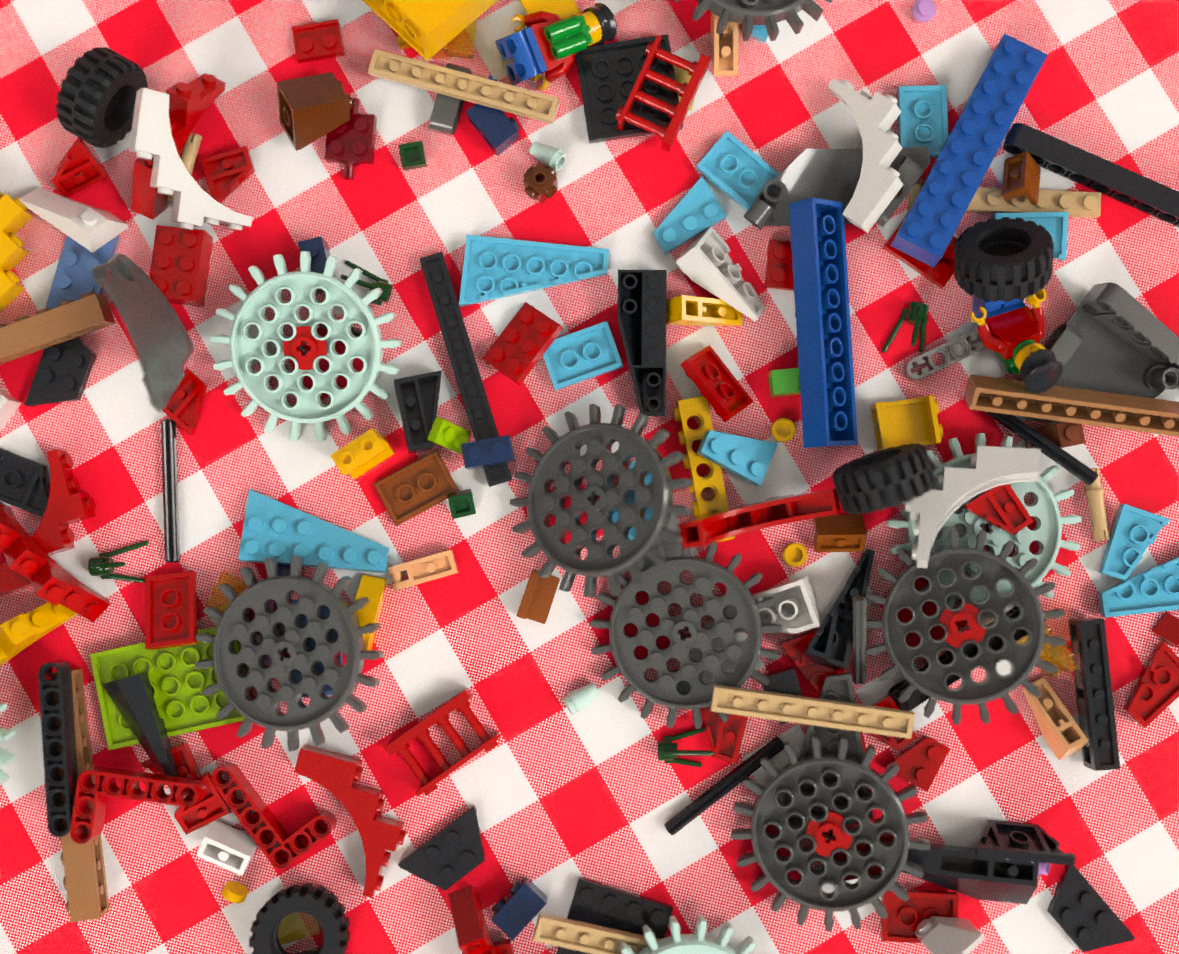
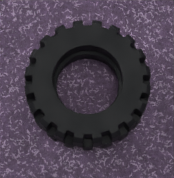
M98 47L83 53V57L76 59L74 66L70 67L67 71L65 80H62L60 85L62 88L58 92V104H56L58 119L65 130L94 147L106 148L116 145L118 140H123L126 137V133L132 130L137 90L148 87L143 70L139 65L110 48Z
M1002 217V219H988L986 222L980 221L974 227H968L955 243V280L962 290L970 296L975 295L977 299H989L990 302H997L998 300L1012 302V299H1025L1027 295L1032 296L1040 289L1042 290L1051 279L1054 252L1053 238L1043 226H1037L1031 220L1024 221L1023 218L1009 219V217Z
M919 443L903 444L864 455L841 465V467L835 469L832 476L842 509L848 514L855 515L880 511L911 501L929 492L934 487L936 481L926 449Z
M305 883L303 886L296 884L288 889H282L265 903L257 913L256 920L252 923L250 930L252 936L249 938V947H253L254 950L252 954H288L280 945L278 928L281 921L294 912L307 913L320 923L324 939L321 948L315 954H345L347 943L350 939V932L348 931L350 922L349 917H346L344 914L346 911L344 905H339L336 901L338 897L333 893L329 895L325 892L326 888L321 886L314 888L313 884Z

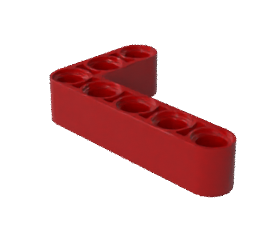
M231 762L225 763L212 772L211 781L214 787L275 868L284 869L327 837L337 824L336 817L332 812L322 811L289 836L236 764ZM222 770H226L229 773V781L222 778ZM236 790H241L244 793V801L236 797ZM251 810L258 812L259 820H254L251 817ZM319 819H323L327 822V830L321 829L319 827ZM265 830H270L273 833V840L266 838ZM302 834L308 838L307 845L299 841V835ZM279 850H285L289 858L287 860L282 859L279 855Z
M103 766L94 767L82 772L77 780L70 827L71 839L75 843L84 844L102 833L108 796L190 807L205 797L207 792L206 786L197 779ZM92 775L97 779L96 785L91 780ZM116 778L120 780L121 788H118L116 786ZM140 781L146 786L145 792L139 787ZM164 784L170 788V795L164 792ZM188 787L194 790V799L188 795ZM88 800L92 802L93 810L89 808ZM84 825L89 828V835L84 831Z

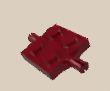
M351 98L353 108L350 109V120L327 133L325 160L328 163L343 164V178L346 180H353L354 166L374 164L377 117L374 114L358 113L359 99Z

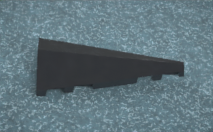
M865 550L806 648L805 654L816 664L837 671L847 669L853 642V598L855 596L866 597L875 551Z
M148 672L103 684L104 689L161 775L178 777L164 719L159 718Z

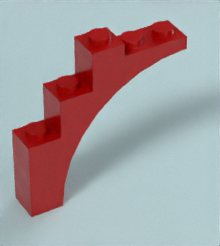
M204 73L189 84L178 82L166 90V94H169L171 135L179 157L189 135L202 114L225 91L226 83L217 79L214 75ZM152 157V160L138 158L134 161L131 210L153 220L166 210L168 195L157 193L158 188L150 187L154 157Z
M58 449L47 452L51 471L50 493L39 527L31 537L49 556L75 548L73 543L75 536L68 525L96 516L94 512L96 509L94 499L88 493H79L78 491L80 484L72 471L73 460L67 451ZM7 561L0 565V596L32 587L30 579L10 569Z
M829 489L797 495L790 494L771 497L762 502L738 505L724 511L704 513L681 522L678 526L680 536L683 538L682 545L684 549L706 546L728 537L767 527L837 515L841 513L836 489Z
M0 502V551L4 553L8 567L30 579L35 595L55 606L59 603L95 622L110 605L109 600L80 582L46 554L22 528L11 508Z
M305 745L300 748L294 773L312 779L328 789L344 805L353 818L361 836L365 853L366 878L363 896L373 898L376 891H381L385 876H381L383 866H388L391 852L387 850L395 852L399 845L403 846L407 834V831L403 830L405 822L377 815V813H382L385 799L382 798L383 791L356 784V782H360L363 773V767H360L362 759Z
M472 885L448 894L458 946L463 954H496L483 914L480 897Z

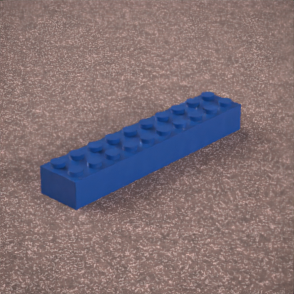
M1004 33L890 246L931 267L938 263L1048 54Z
M813 197L789 204L804 448L858 445L844 209L842 202Z

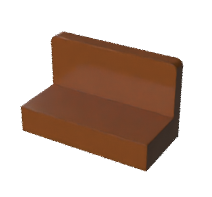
M1028 151L1005 159L1001 195L1006 201L1025 195L1032 205L1038 204L1041 169Z
M831 515L814 518L816 530L815 552H864L867 533L862 515Z
M532 569L516 616L545 624L560 579L552 575L548 578H542L537 575L539 571Z

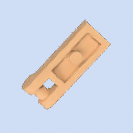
M452 549L387 568L388 574L393 579L394 584H391L393 591L459 573ZM406 570L409 579L403 581L401 572Z

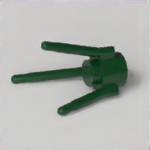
M348 260L345 261L347 266L352 269H361L363 275L374 280L372 284L362 280H358L355 284L370 290L381 288L383 291L379 298L371 303L381 306L382 302H389L393 285L388 283L389 280L382 279ZM342 274L340 278L347 280L348 276Z
M910 302L908 309L903 308L901 317L882 348L883 353L891 345L906 318L908 324L914 325L911 340L912 346L916 345L919 327L921 326L919 351H924L926 323L928 320V306L926 304Z
M149 541L100 553L99 557H91L88 562L90 575L101 576V579L145 583L144 578L111 574L114 568L123 567L126 564L125 562H114L110 557L149 544Z
M701 727V729L664 736V741H658V761L701 767L702 763L679 759L678 756H713V751L678 750L677 743H672V741L705 732L706 728Z

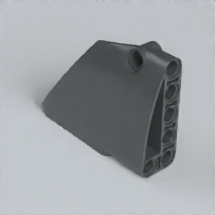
M114 254L104 264L93 267V276L97 285L101 289L104 288L126 325L144 375L142 381L149 394L150 404L160 412L163 411L184 378L185 373L182 368L192 355L194 347L176 311L157 285L127 256Z
M1112 282L1093 285L1067 322L1057 327L1043 345L1045 349L1053 351L1057 361L1063 364L1061 377L1055 386L1146 398H1156L1164 390H1173L1179 387V337L1125 289ZM1014 415L1021 421H1054Z

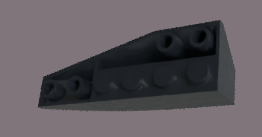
M618 270L617 319L639 410L647 416H665L667 270Z
M930 843V850L908 849L906 860L923 868L924 875L920 879L978 900L1027 904L1038 885L1039 863L980 857L975 854L977 848Z

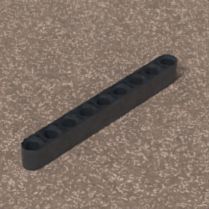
M1022 123L1012 124L1003 144V149L1006 152L1017 155L1028 151L1040 167L1179 227V191Z

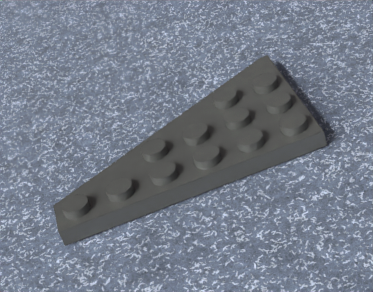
M851 672L826 675L818 699L856 704ZM809 725L798 757L802 758L813 755L811 739L812 735L815 734L818 735L821 742L820 749L822 754H837L838 742L841 735L847 736L848 742L846 756L860 761L863 757L861 734L858 731ZM828 772L824 774L823 779L827 783H834L837 780V776L834 773ZM804 782L800 786L801 790L806 793L814 790V786L809 782ZM861 786L857 792L861 796H868L869 788L868 786ZM786 792L783 802L791 800L792 797L789 793ZM839 795L834 799V802L839 806H844L848 803V799L845 796ZM815 805L811 808V811L815 815H822L825 809L820 805ZM870 810L868 815L873 819L872 810ZM791 815L788 818L789 822L793 825H798L803 821L798 815ZM851 818V819H848V820L845 822V824H852V823H859V822H858L856 819Z

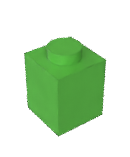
M799 368L771 370L768 373L770 398L800 394Z

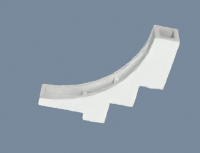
M833 78L828 84V88L835 97L846 104L853 112L859 125L863 142V162L860 178L853 197L844 210L843 215L849 222L868 233L904 185L899 179L900 174L890 167L893 160L902 150L901 145L897 141L899 137L889 130L901 111L897 106L898 101L890 94L886 93L883 96L876 92L871 97L864 91L858 93L853 90L854 87L845 80L839 82Z
M146 88L137 90L129 151L136 152V157L152 160V157H154L150 187L158 188L157 193L173 196V192H175L171 222L178 223V228L193 230L194 227L202 226L203 219L205 224L219 226V222L226 223L229 229L242 231L243 227H251L253 217L235 212L217 202L188 173L178 155L171 135L169 94Z
M977 446V454H971V469L945 467L944 476L939 475L938 490H930L922 496L906 502V511L910 512V520H918L914 523V535L918 536V544H913L912 559L917 560V568H928L930 551L938 532L946 520L963 503L979 493L997 486L1016 482H1038L1041 449Z

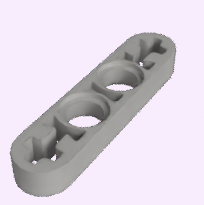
M977 329L911 359L904 367L905 376L911 381H917L986 349L981 342L972 346L970 344V341L978 337ZM955 343H961L964 346L965 353L963 355H956L953 352V345ZM934 353H939L943 356L944 361L942 365L937 366L933 364L931 356ZM926 362L927 367L921 369L919 375L916 372H911L910 369L913 368V363L915 366H919Z

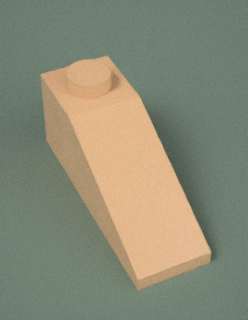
M711 12L713 77H737L738 23L728 20L727 27L720 35L716 33L720 17Z
M1043 677L1033 682L1042 693L1039 697L1028 693L1023 687L1022 689L1041 733L1058 760L1060 761L1080 751L1089 740L1046 679Z

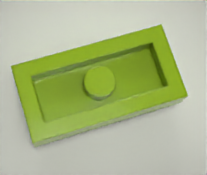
M436 417L427 440L462 454L461 444L468 443L471 432Z

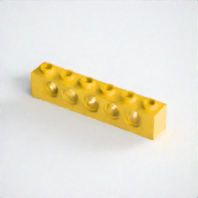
M703 396L677 401V407L673 408L675 422L680 421L681 431H678L680 446H685L686 455H684L683 464L684 468L690 471L691 478L688 479L691 480L692 486L688 487L690 493L694 492L695 502H692L694 517L710 511L728 510L721 467L692 450V443L694 441L702 442L705 432L713 431L708 401ZM694 417L698 419L700 427L696 430L690 429L687 426L689 418ZM704 464L708 467L709 474L707 477L703 478L697 474L696 468L698 465ZM704 488H710L713 491L714 497L711 501L702 499L701 491ZM734 536L728 537V538H725V539H722V540H719V541H716V542H721V541H726V540L735 539V537H734Z

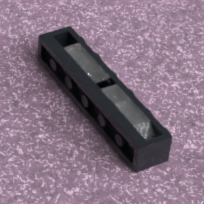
M1095 617L1068 619L1079 725L1089 740L1082 747L1084 766L1094 771L1120 769L1105 621L1102 618Z

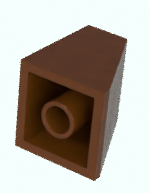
M332 72L277 82L280 124L295 150L303 149L350 120V109L353 108L351 97L349 94L346 95L341 81H338Z

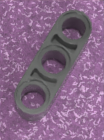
M447 63L445 67L468 74L472 73L471 69ZM437 93L430 117L429 129L453 136L458 125L464 100Z

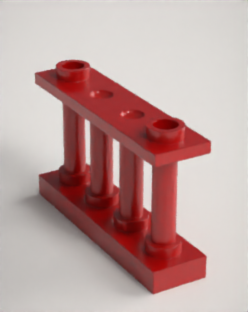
M657 34L655 41H650L646 48L645 56L647 58L625 106L619 107L615 119L618 120L617 129L622 131L625 122H628L658 135L659 139L662 140L661 149L670 152L708 69L710 57L701 54L698 62H690L661 49L662 36ZM655 57L688 71V75H691L689 82L682 84L650 70ZM645 79L679 93L678 96L682 97L679 104L674 103V105H671L641 92L640 90ZM637 100L669 114V118H671L669 126L664 125L662 127L630 113L635 101Z
M468 688L384 747L389 756L394 752L398 755L401 754L422 786L415 792L417 797L422 793H425L426 796L438 788L436 783L482 750H485L487 753L498 745L496 740L500 737L499 732L497 731L492 736H489L469 707L470 702L468 700L473 695ZM455 709L458 712L461 711L482 741L481 744L471 751L449 721L450 717L448 714ZM435 723L438 727L441 726L462 756L451 765L429 735L430 731L428 728ZM415 737L418 741H422L442 770L432 779L427 776L409 750L410 745L408 742Z

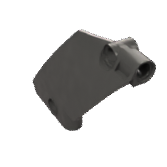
M927 147L902 148L891 163L890 167L900 174L899 179L904 185L900 189V196L893 198L876 221L882 227H884L930 164L931 159ZM806 148L775 179L765 183L762 191L745 213L744 218L760 230L763 226H790L789 204L811 197L842 202L843 209L845 210L853 197L860 178L863 149ZM770 187H777L781 194L776 198H772L767 194V190ZM844 216V225H854Z

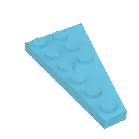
M467 235L459 306L463 307L607 275L609 249Z
M249 489L238 557L239 561L265 563V558L275 557L277 564L290 565L292 556H302L303 567L316 568L319 562L328 563V569L387 573L388 547Z
M1179 555L1099 592L1101 617L1107 618L1179 610Z

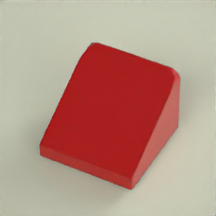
M1165 612L1151 631L1170 646L1179 647V619Z

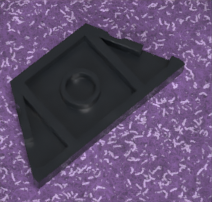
M79 337L45 348L24 405L36 407V405L43 404L51 405L65 401H80L96 355L83 344Z
M0 448V501L43 517L49 498L47 466Z
M475 805L400 861L398 866L443 890H447L485 861Z
M988 820L975 853L976 856L1000 858L1008 861L1020 860L1032 863L1074 866L1076 859L1072 852L1064 853L1059 849L1060 843L1049 836L1039 825Z
M1065 865L1064 868L1067 870L1062 882L1057 884L1055 897L1051 900L1047 912L1082 952L1135 939L1133 934L1077 868Z

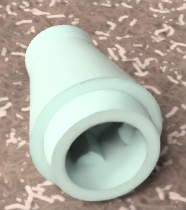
M537 141L531 145L529 154L534 156L544 166L548 165L556 172L562 168L566 160V155L562 153V149L544 145Z
M591 682L588 685L567 692V696L563 697L562 700L573 715L577 712L580 713L600 693L594 683Z

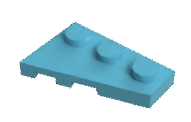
M703 176L653 232V236L665 255L727 217Z
M1068 212L993 213L992 218L1002 219V217L1016 219L1017 217L1023 218L1024 221L1031 220L1037 226H1043L1053 238V257L1066 261Z
M709 430L705 432L697 454L758 487L763 482L778 443Z
M1120 504L1098 573L1126 581L1143 558V553L1150 544L1154 543L1157 539V534L1171 519L1127 504Z

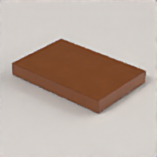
M438 450L373 484L395 526H399L447 500L448 493L459 491Z

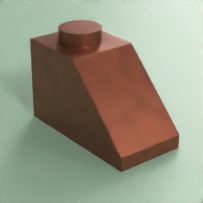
M1063 422L1033 428L1060 448L1086 443L1082 424ZM1025 441L1026 448L1033 447Z

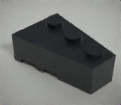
M442 370L394 379V388L408 454L432 450L433 442L427 440L437 417Z

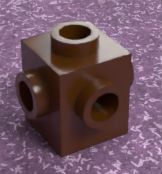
M540 163L535 167L531 166L523 176L525 178L523 180L525 193L533 200L537 199L543 204L547 198L553 197L558 190L556 172L550 166L546 165L544 167ZM540 178L544 180L543 182H537Z

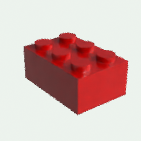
M156 225L149 278L157 285L171 304L204 307L213 237L205 230H187L178 227Z

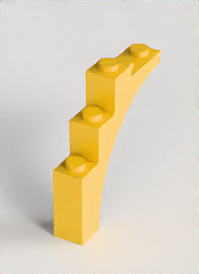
M1 191L0 313L25 290L19 283L21 279L11 270L29 253L23 247L25 242L16 233L33 217L26 210L27 207L19 201L20 198L18 196L14 199L8 194L4 195Z
M48 602L25 615L22 613L0 625V667L44 635L75 618L77 613L59 603L55 606Z

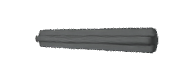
M855 596L853 598V682L862 685L866 683L867 599L864 596Z

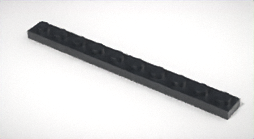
M443 252L419 258L475 441L499 437ZM508 463L483 467L489 487L513 480Z

